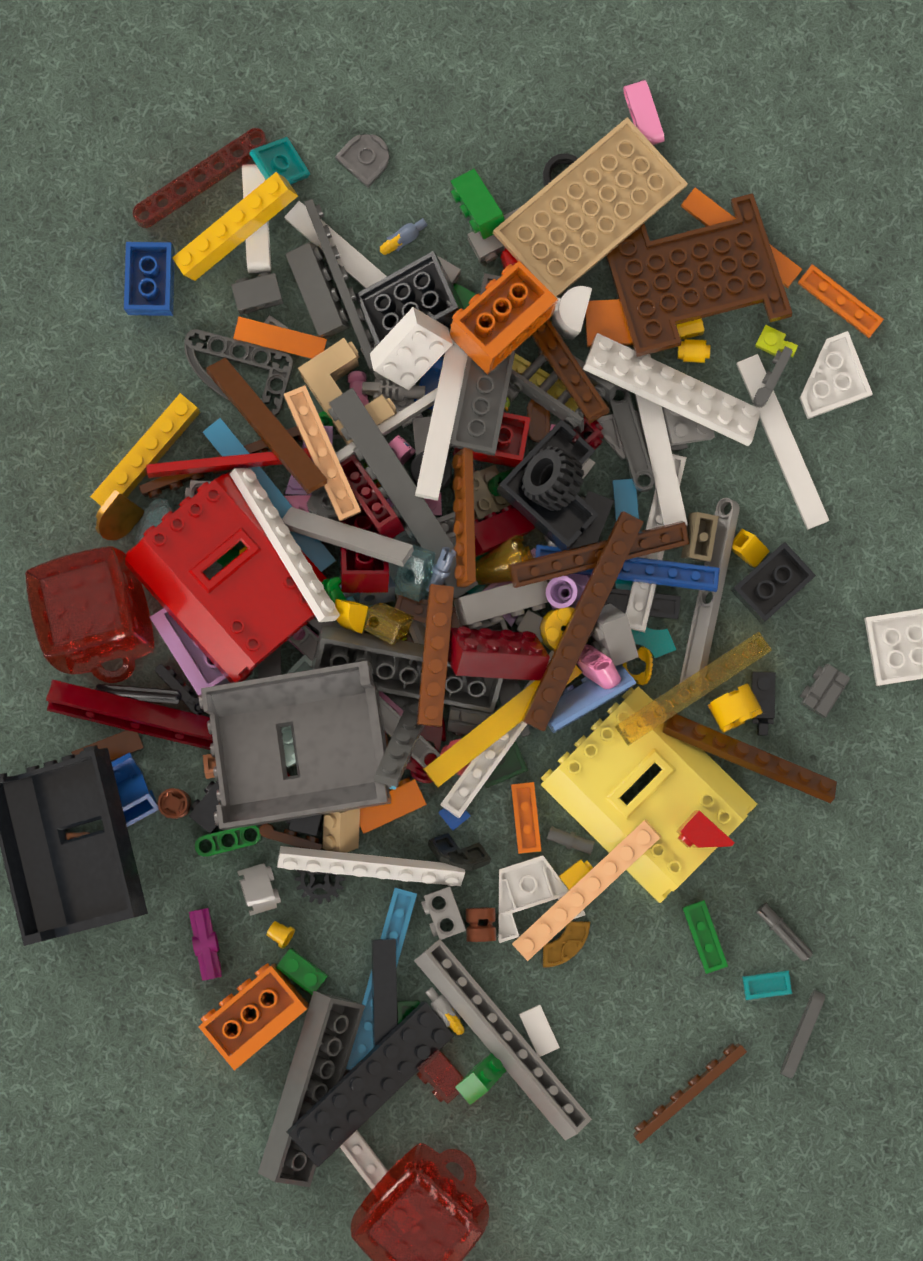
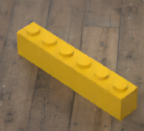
M275 172L173 256L172 259L184 276L196 281L298 197L297 193L285 177Z
M180 393L90 497L100 506L105 503L114 490H117L127 498L147 475L146 465L155 464L162 458L201 413L199 409Z

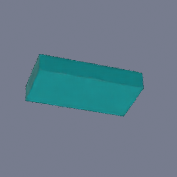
M788 970L742 976L745 1000L792 994Z

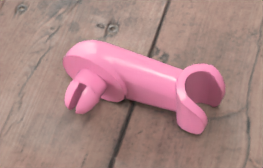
M353 371L348 374L350 389H354L365 406L369 403L368 395L362 394V383L366 382V374L362 371Z

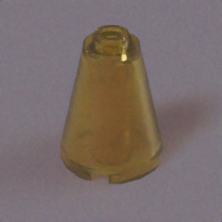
M520 534L511 537L475 561L478 585L511 582L509 564L533 558L529 546H523L522 541L525 539Z

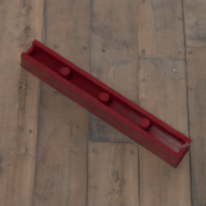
M53 679L51 681V687L46 697V701L49 703L47 711L211 750L210 745L213 743L212 734H209L207 726L210 717Z

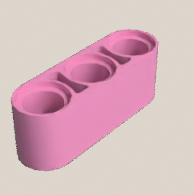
M646 80L624 86V96L634 125L652 145L664 142V133Z
M586 644L577 661L582 674L603 689H611L617 686L621 681V677L611 658L591 645Z

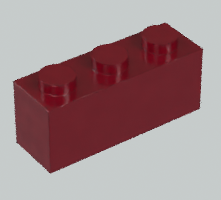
M512 505L503 508L498 515L496 512L486 515L481 522L478 519L474 520L475 557L524 537L535 529L534 525Z

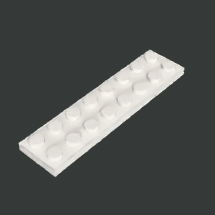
M599 333L596 334L583 370L746 446L751 444L761 413L755 406L646 355L637 357L635 350Z

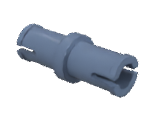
M442 547L438 562L432 568L433 574L426 588L428 592L431 584L443 585L446 577H449L451 573L449 569L456 555L455 550L452 549L449 552V547Z

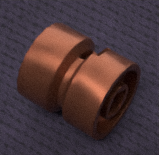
M171 788L161 793L157 804L162 815L167 818L178 819L188 814L192 803L188 793L180 789Z
M495 908L466 909V922L470 924L466 928L467 942L496 941V927L492 925L496 921ZM478 919H483L484 925H478Z

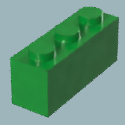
M472 169L451 180L453 190L450 193L455 203L460 202L461 206L459 207L463 216L470 218L469 224L473 232H479L483 240L494 235L493 230L503 223L505 218L476 170Z

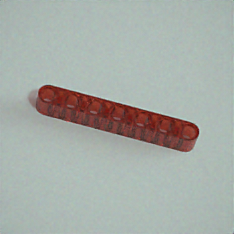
M259 128L248 130L138 203L133 208V217L136 223L142 228L153 226L242 167V165L251 161L252 157L249 154L251 150L268 144L265 133ZM256 137L262 139V142L258 145L251 143ZM236 150L244 151L240 157L232 156ZM216 163H225L222 169H214ZM200 174L206 175V178H205L204 181H202V182H196V181H195V178H196L198 175H200ZM186 187L187 191L184 194L179 195L176 193L178 188ZM162 199L168 200V204L165 207H159L158 202ZM142 212H149L147 219H139V215Z

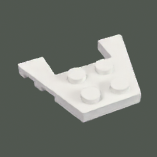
M543 855L499 869V943L519 937L512 913L554 899L560 900L569 891ZM582 910L575 918L585 916L584 910Z

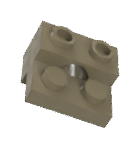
M495 464L481 471L473 472L474 520L478 519L479 522L483 521L486 515L492 512H496V514L501 513L503 508L511 505L502 496L497 497L491 494L488 489L489 479L499 474Z

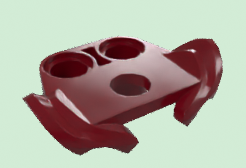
M442 718L441 727L425 725L421 732V736L426 741H431L438 752H440L441 741H446L444 718ZM428 754L424 760L425 764L428 766L437 759V756ZM411 756L406 769L411 771L412 777L422 783H432L433 781L423 770L424 768Z

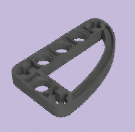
M198 329L190 330L187 333L184 342L185 354L193 371L204 384L219 396L231 402L201 367L195 352L222 359L226 357L229 361L267 370L269 375L263 392L262 402L270 404L272 397L267 396L268 393L280 396V399L276 397L274 399V405L277 408L271 410L275 417L280 413L284 402V394L287 391L293 370V360L289 354ZM199 335L200 340L207 342V349H204L205 345L203 343H197L196 346H193V342L190 339ZM220 340L224 343L222 351L215 352L212 350L211 346L214 341ZM238 346L246 349L245 355L241 358L233 355L234 349ZM257 353H266L268 356L267 361L262 364L255 361ZM272 354L275 355L274 359L277 361H282L283 358H286V362L289 365L280 369L278 363L272 362L273 366L270 367ZM275 379H280L283 382V388L279 391L271 389V382Z

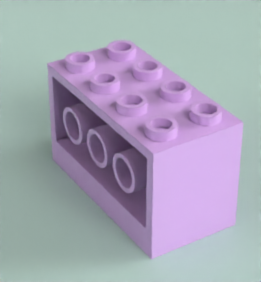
M164 608L150 616V619L198 696L202 695L201 688L229 683L225 676L212 664L209 658Z

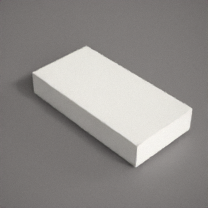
M541 1005L519 1014L539 1057L560 1048Z

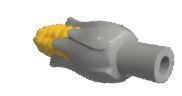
M433 987L429 988L425 993L432 1001L431 1007L433 1011L440 1017L446 1027H450L457 1035H462L465 1029L460 1021L461 1017L443 995L439 996Z

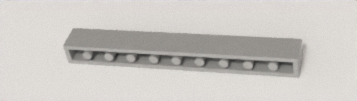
M440 939L414 960L489 1051L502 1062L510 1076L564 1140L577 1135L592 1120Z

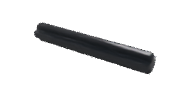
M97 684L95 689L140 701L178 704L182 698L179 690L109 684Z

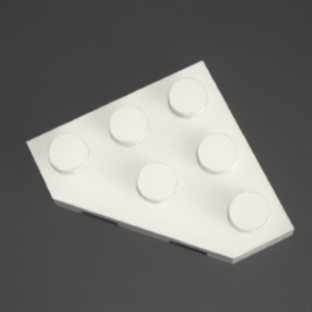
M848 331L826 339L799 398L807 419L872 396L871 388Z

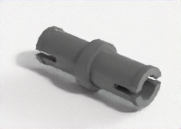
M551 826L547 840L565 845L566 849L570 850L573 848L588 855H591L595 841L577 836L576 832L572 831L569 833L554 826Z

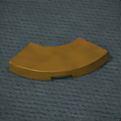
M570 921L558 939L543 946V967L563 964L575 956L583 947L588 937L590 922Z

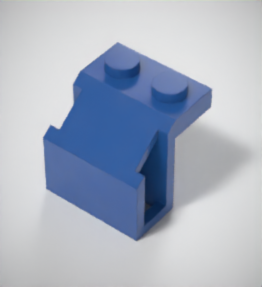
M129 752L111 762L127 827L159 810L152 789L149 791L143 772L131 753Z

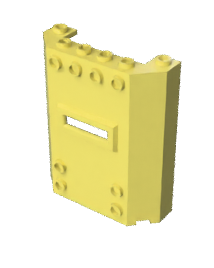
M638 686L635 690L632 687L628 689L622 696L624 701L620 705L616 702L607 711L609 716L604 721L599 719L591 727L593 732L587 738L583 735L574 744L577 748L571 754L567 751L558 760L561 765L554 772L549 769L541 777L544 781L541 786L608 853L646 819L662 837L626 871L658 903H661L671 891L676 890L717 848H694L692 846L687 848L677 839L680 835L676 831L694 811L700 810L720 830L729 836L746 819L747 814L756 807L757 803L704 750L663 733L667 714ZM656 763L662 771L626 805L620 797Z

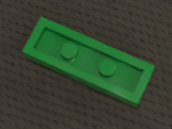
M705 900L682 907L705 974L728 967Z

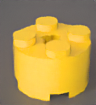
M556 608L549 611L542 618L540 624L543 644L550 650L555 652L563 633L561 627L567 626L575 610L574 608Z
M748 683L738 687L739 690L726 693L707 705L723 733L744 724L748 719L763 713Z

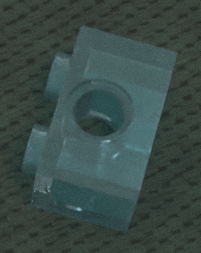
M413 545L414 551L403 567L398 565L397 574L394 579L396 584L395 594L419 602L429 595L426 588L433 574L432 568L435 552Z

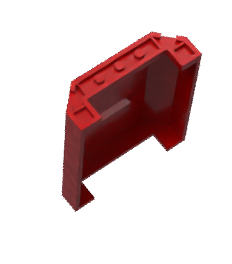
M231 472L222 474L210 483H203L197 489L198 493L192 498L190 496L186 497L179 504V509L174 513L169 511L162 517V522L157 527L153 525L148 528L139 543L125 554V565L230 683L242 682L252 675L255 667L316 616L231 478ZM242 541L247 549L209 580L203 572L237 543ZM301 550L308 563L312 566V570L322 583L327 578Z

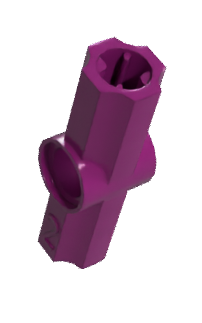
M209 908L190 911L189 917L193 931L192 944L195 956H198L202 981L222 977L218 956L219 943L217 934L213 930Z

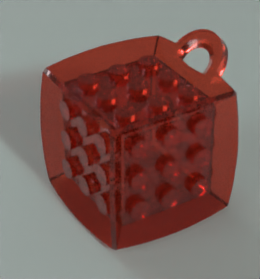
M108 546L65 555L32 567L25 572L31 617L43 656L52 667L63 673L83 674L91 672L97 679L103 682H121L133 673L136 659L146 656L155 649L152 623L142 583L125 565L126 553L118 548ZM113 659H123L122 667L116 671H108L101 665V663Z
M418 1143L382 1177L356 1210L351 1221V1237L372 1261H462L481 1238L489 1222L488 1203L474 1186L476 1182V1168L473 1161L467 1154L457 1149H448L439 1154L428 1145ZM455 1162L462 1167L464 1171L462 1181L457 1179L445 1167L448 1163Z

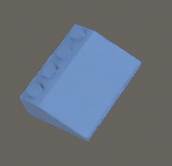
M621 664L615 666L621 681L611 689H603L589 678L584 677L581 679L583 684L576 688L571 685L564 689L549 720V728L552 733L559 731L627 691L636 684V681Z

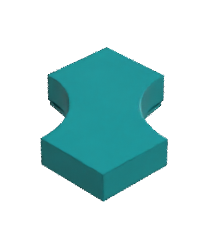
M646 627L645 632L631 629L635 645L643 646L650 650L654 659L676 650L668 629L654 630Z

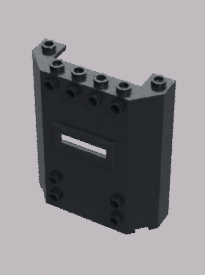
M94 745L83 748L84 751L79 752L80 754L78 755L73 754L61 757L62 762L58 763L57 760L43 763V768H40L39 765L26 768V773L15 776H8L7 773L0 774V848L24 946L148 914L108 748L98 749V746ZM102 819L104 830L67 840L66 829Z

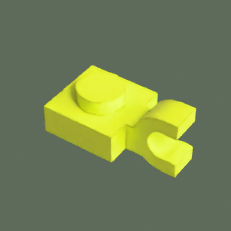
M765 325L755 347L775 356L778 350L783 352L786 346L792 349L791 357H793L798 345L784 341L785 333Z

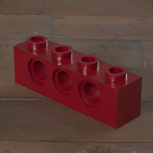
M353 454L342 461L340 465L352 492L379 535L393 538L403 532L404 528L399 518Z

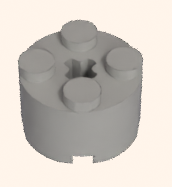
M263 863L237 871L238 876L243 875L244 878L239 881L246 905L248 907L252 906L253 909L249 911L250 916L277 908V903H281L278 890L276 888L272 889L270 881L274 880V876L270 866L266 867Z

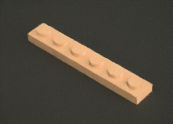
M304 385L285 393L284 398L311 459L327 478V484L324 485V488L339 522L361 513L306 386Z

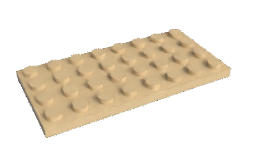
M627 117L495 228L493 234L517 261H520L555 297H558L686 188L688 183Z

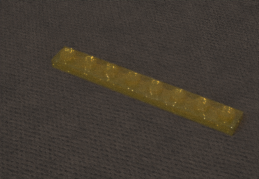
M757 632L617 724L615 728L628 746L767 655L772 649L760 632Z

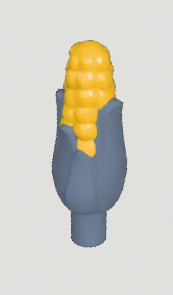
M422 218L415 224L408 223L402 226L394 234L386 237L387 241L380 246V252L383 255H387L395 250L399 251L405 245L413 242L419 236V231L428 226Z

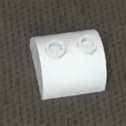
M577 286L568 290L561 298L556 297L558 301L552 316V323L561 336L573 340L581 332L592 288Z

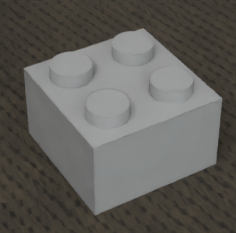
M612 604L605 605L590 634L593 638L591 646L611 658L615 666L638 658L627 615Z

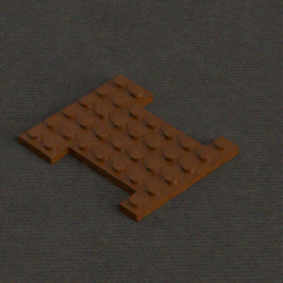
M753 193L731 199V206L736 218L734 220L653 241L649 240L645 224L643 223L606 255L637 357L681 346V339L676 326L678 324L763 303L769 322L792 317V310Z

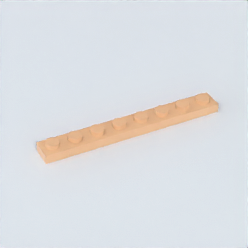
M645 819L514 941L512 945L527 961L531 959L662 836Z

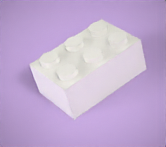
M412 307L370 353L373 371L410 390L452 345L448 327Z

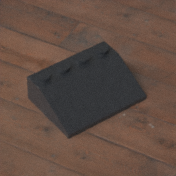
M434 251L355 294L376 346L412 307L446 327H450L453 322L452 317L459 309L462 308L464 310L454 286Z

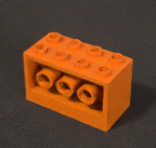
M520 261L515 265H508L502 271V276L498 280H491L485 287V292L481 295L476 294L469 301L470 305L466 309H459L452 317L453 322L450 325L451 339L487 375L553 316L558 301Z
M268 963L255 972L257 978L253 981L249 978L236 988L239 991L238 994L234 996L231 993L219 1003L221 1006L219 1010L216 1011L213 1008L201 1018L203 1023L199 1026L200 1030L234 1071L309 1008V1003L286 975L276 968V963L271 966ZM266 992L274 995V1003L266 1000ZM248 1007L256 1010V1018L248 1015ZM230 1023L238 1026V1033L230 1030Z

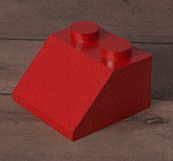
M700 810L694 811L676 831L680 835L677 839L687 848L691 846L694 848L733 846L735 843Z

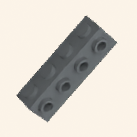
M308 242L286 253L285 255L318 336L327 339L350 328L347 322L349 320L348 313L340 305L339 300H341V296L337 288H333L331 283L333 277L329 268L324 266L322 261L324 255L320 247Z

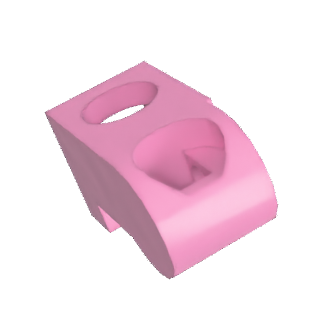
M399 435L389 443L402 466L416 453Z

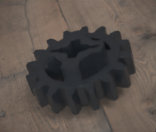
M296 870L301 873L300 877L295 878L296 881L301 882L297 890L303 889L302 897L304 898L309 895V902L311 903L315 898L318 899L319 904H322L323 898H326L329 903L331 902V895L339 896L336 891L337 889H344L340 881L346 880V877L340 876V874H335L336 882L334 886L330 882V875L332 873H327L324 877L325 884L319 883L313 887L317 880L315 875H321L325 872ZM306 872L310 875V883L307 886L305 883ZM317 888H323L328 893L319 895L313 892Z

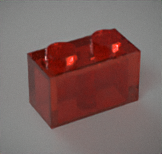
M437 1049L417 1067L419 1071L417 1076L425 1085L428 1082L434 1088L432 1093L440 1102L444 1100L448 1104L460 1094L455 1086L464 1077L441 1050Z

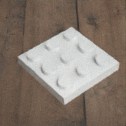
M923 609L864 618L876 686L923 679Z

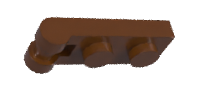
M263 824L259 828L261 836L299 848L322 850L323 845L319 844L320 839L307 835L306 839L297 837L298 832L284 829L283 833L275 831L271 824Z

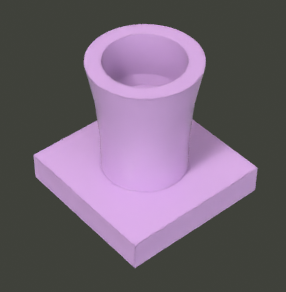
M569 574L553 578L546 587V597L552 610L566 607L575 609L590 576Z

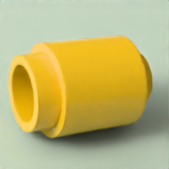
M684 339V341H681V346H678L677 359H683V362L705 363V358H710V345H706V340Z

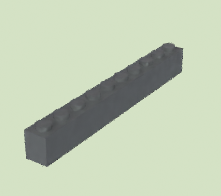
M351 388L329 402L331 408L328 409V412L335 422L339 420L343 428L340 431L347 441H353L356 446L353 449L354 453L360 461L364 459L369 466L365 470L372 480L377 479L380 483L379 491L385 499L389 498L394 505L391 508L399 519L402 518L406 526L403 528L410 539L414 537L419 544L416 546V549L421 557H427L431 565L428 568L433 574L432 568L438 562L442 547H449V552H451L452 549L454 550V545L424 498L415 496L417 487L358 395ZM454 556L449 569L451 573L449 577H446L443 584L444 586L454 587L453 599L478 585L476 581L466 588L457 587V579L455 578L456 556Z

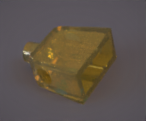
M377 603L371 607L368 606L363 630L394 645L406 638L414 616L386 604Z

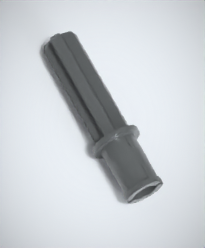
M767 902L756 911V914L770 926L769 930H773L803 962L812 956V951L783 921L784 918L779 917Z

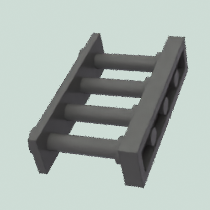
M539 348L540 355L522 374L512 369L510 377L512 388L517 392L524 393L562 419L571 429H576L582 433L584 431L583 413L579 407L574 412L564 405L571 398L567 389L557 399L547 393L559 379L555 371L539 387L529 381L537 370L548 361ZM574 356L579 365L581 366V368L583 369L585 363L578 359L576 356ZM583 370L601 398H605L610 402L615 397L616 385Z

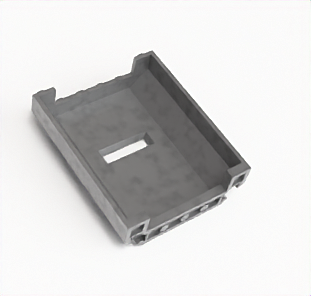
M362 661L201 688L202 695H199V704L201 709H204V712L210 714L207 726L209 734H212L213 743L210 745L212 757H215L216 760L213 772L215 780L219 782V790H217L216 794L218 803H221V805H216L217 811L214 812V820L216 825H219V829L229 830L391 804V795L389 794L391 786L374 782L375 772L387 747L377 683L373 682V669L370 662ZM291 726L298 775L288 777L281 728Z

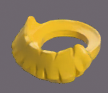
M642 646L637 652L639 658L646 663L645 671L638 675H633L627 669V662L623 663L622 666L634 678L637 684L646 685L652 675L653 658L650 650Z

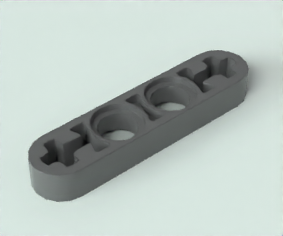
M813 990L780 1070V1074L792 1079L797 1070L825 1000L824 993Z

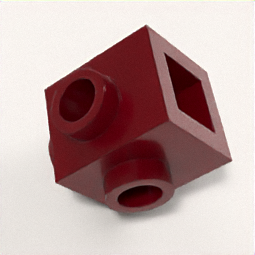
M583 417L584 431L580 433L573 429L577 434L572 442L575 444L577 439L581 437L595 450L603 442L601 439L604 438L601 430L604 428L597 420L589 424L587 419ZM586 433H592L587 439H585Z

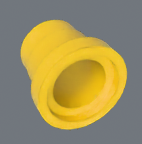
M274 921L268 929L266 936L278 943V947L284 949L291 941L295 929L292 927L288 928Z

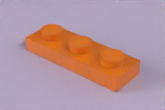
M534 782L511 784L518 854L540 852L541 842Z

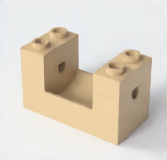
M345 338L298 368L302 379L329 417H331L328 409L331 408L329 402L343 394L335 381L359 366L357 360L360 358L359 352L352 342L347 343ZM383 395L365 405L366 410L377 426L397 414L396 407L391 399H385ZM333 420L335 428L345 443L348 445L353 442L352 440L347 441L340 431L343 428L340 421L337 420L335 422Z

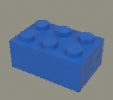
M126 242L124 310L128 315L173 316L175 262L172 257L175 256V248L171 242Z

